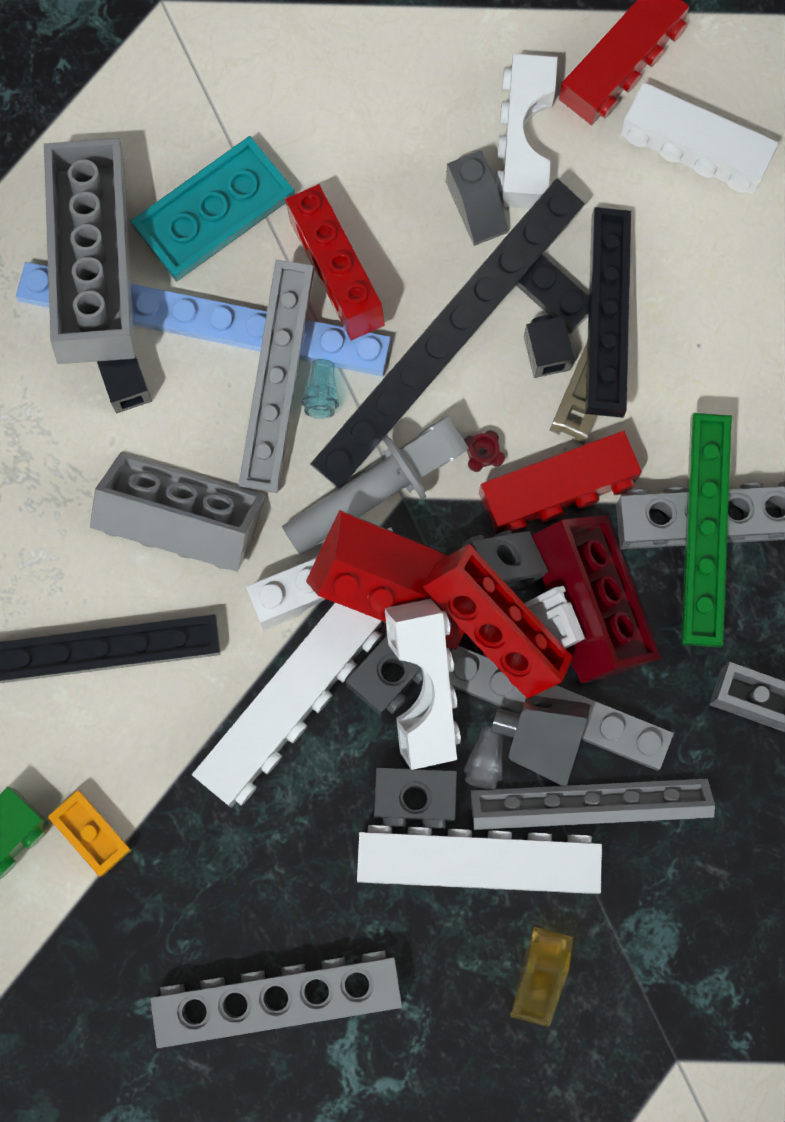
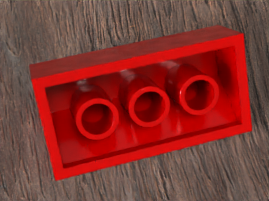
M339 510L306 582L317 596L386 622L384 608L431 599L441 611H444L431 598L430 594L423 588V585L434 565L449 555ZM447 614L450 623V634L445 636L446 646L456 650L464 631Z

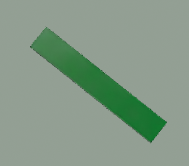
M692 413L681 645L717 648L723 646L732 415Z

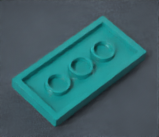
M249 135L130 222L134 230L177 282L284 205L286 198L295 195V190Z

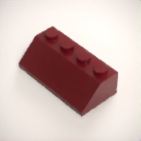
M608 515L561 520L531 535L549 571L542 577L546 592L555 587L564 586L566 590L563 593L567 603L571 602L584 634V640L568 647L569 653L573 656L572 666L581 684L604 679L661 659Z

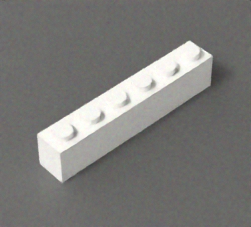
M335 603L193 772L192 776L231 808L236 802L242 806L256 790L257 787L252 783L262 771L269 774L281 760L282 756L278 752L287 741L293 744L305 731L308 725L303 721L312 710L319 713L330 701L333 695L329 690L339 679L344 683L358 666L354 660L364 649L369 653L383 635L379 632L382 627V621Z
M368 825V833L359 832L357 882L598 894L601 893L602 844L592 843V836L568 835L567 842L552 841V834L528 833V840H512V832L488 831V838H472V830L448 829V836H432V828L408 827L407 835L392 834V826Z

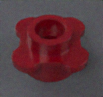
M489 430L474 437L467 436L464 438L465 443L469 447L467 450L469 456L468 468L471 471L480 472L483 467L490 465L499 467L503 464L505 456L499 451V436L496 432ZM485 448L487 453L481 454L480 449Z

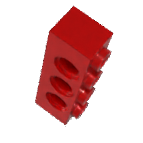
M320 184L286 198L290 223L311 264L314 266V270L350 341L385 326L382 303Z
M470 544L434 565L423 588L527 699L563 681L573 656Z

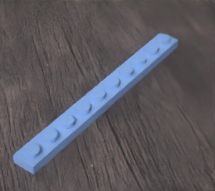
M29 262L24 263L16 293V298L19 302L49 308L48 266ZM131 284L134 326L261 351L267 311ZM306 320L300 360L383 377L391 337L367 333L350 341L344 327Z

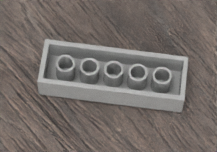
M120 138L44 143L50 342L57 364L135 358L126 180Z

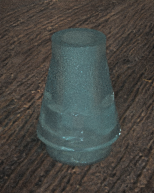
M317 359L312 362L311 372L301 400V404L305 407V414L310 417L319 419L330 418L335 414V409L339 407L334 363L330 360Z

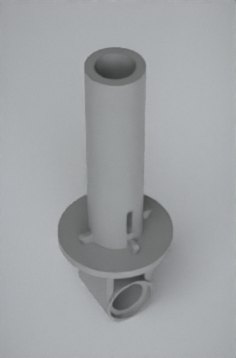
M449 416L437 421L401 448L385 435L382 439L388 447L386 451L383 449L386 459L284 524L282 528L298 553L302 555L326 539L339 510L360 517L405 487L409 493H412L415 489L421 499L425 498L426 494L420 479L469 449Z

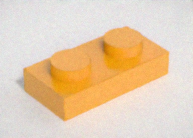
M80 790L72 794L48 816L50 821L99 877H103L132 851Z

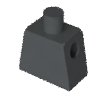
M532 696L525 699L521 715L498 708L491 731L513 738L508 755L511 761L562 786H567L591 705L582 702Z

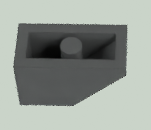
M482 150L447 163L446 184L473 245L475 246L507 234L508 226L498 187Z

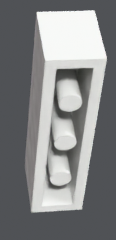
M644 82L624 119L620 136L625 137L629 143L636 147L652 149L660 153L667 161L681 162L692 167L696 173L703 177H714L727 183L734 191L740 193L748 192L754 195L779 144L775 140Z

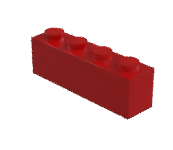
M637 0L561 84L558 99L591 126L600 116L604 119L607 118L618 104V96L624 90L629 93L637 85L642 76L640 72L646 65L653 67L665 51L663 47L670 39L675 42L683 34L688 25L685 19L690 6L682 0Z
M621 431L480 484L479 495L495 535L507 530H511L514 534L527 529V523L541 518L542 522H548L564 514L563 509L577 504L578 509L591 506L600 500L598 496L610 491L614 495L623 494L635 487L634 482H637L642 471L625 431Z

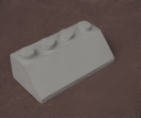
M120 452L95 488L90 528L102 531L110 536H119L139 542L146 547H156L176 553L183 558H193L213 564L220 569H230L238 572L248 553L266 495Z

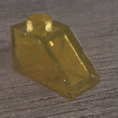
M538 927L533 928L524 955L510 1017L550 1027L569 973L573 937Z

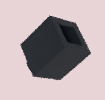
M543 315L532 319L529 324H526L523 337L534 378L570 371L574 355L564 317L553 318L552 315Z
M136 354L133 359L97 361L110 402L116 414L152 402Z

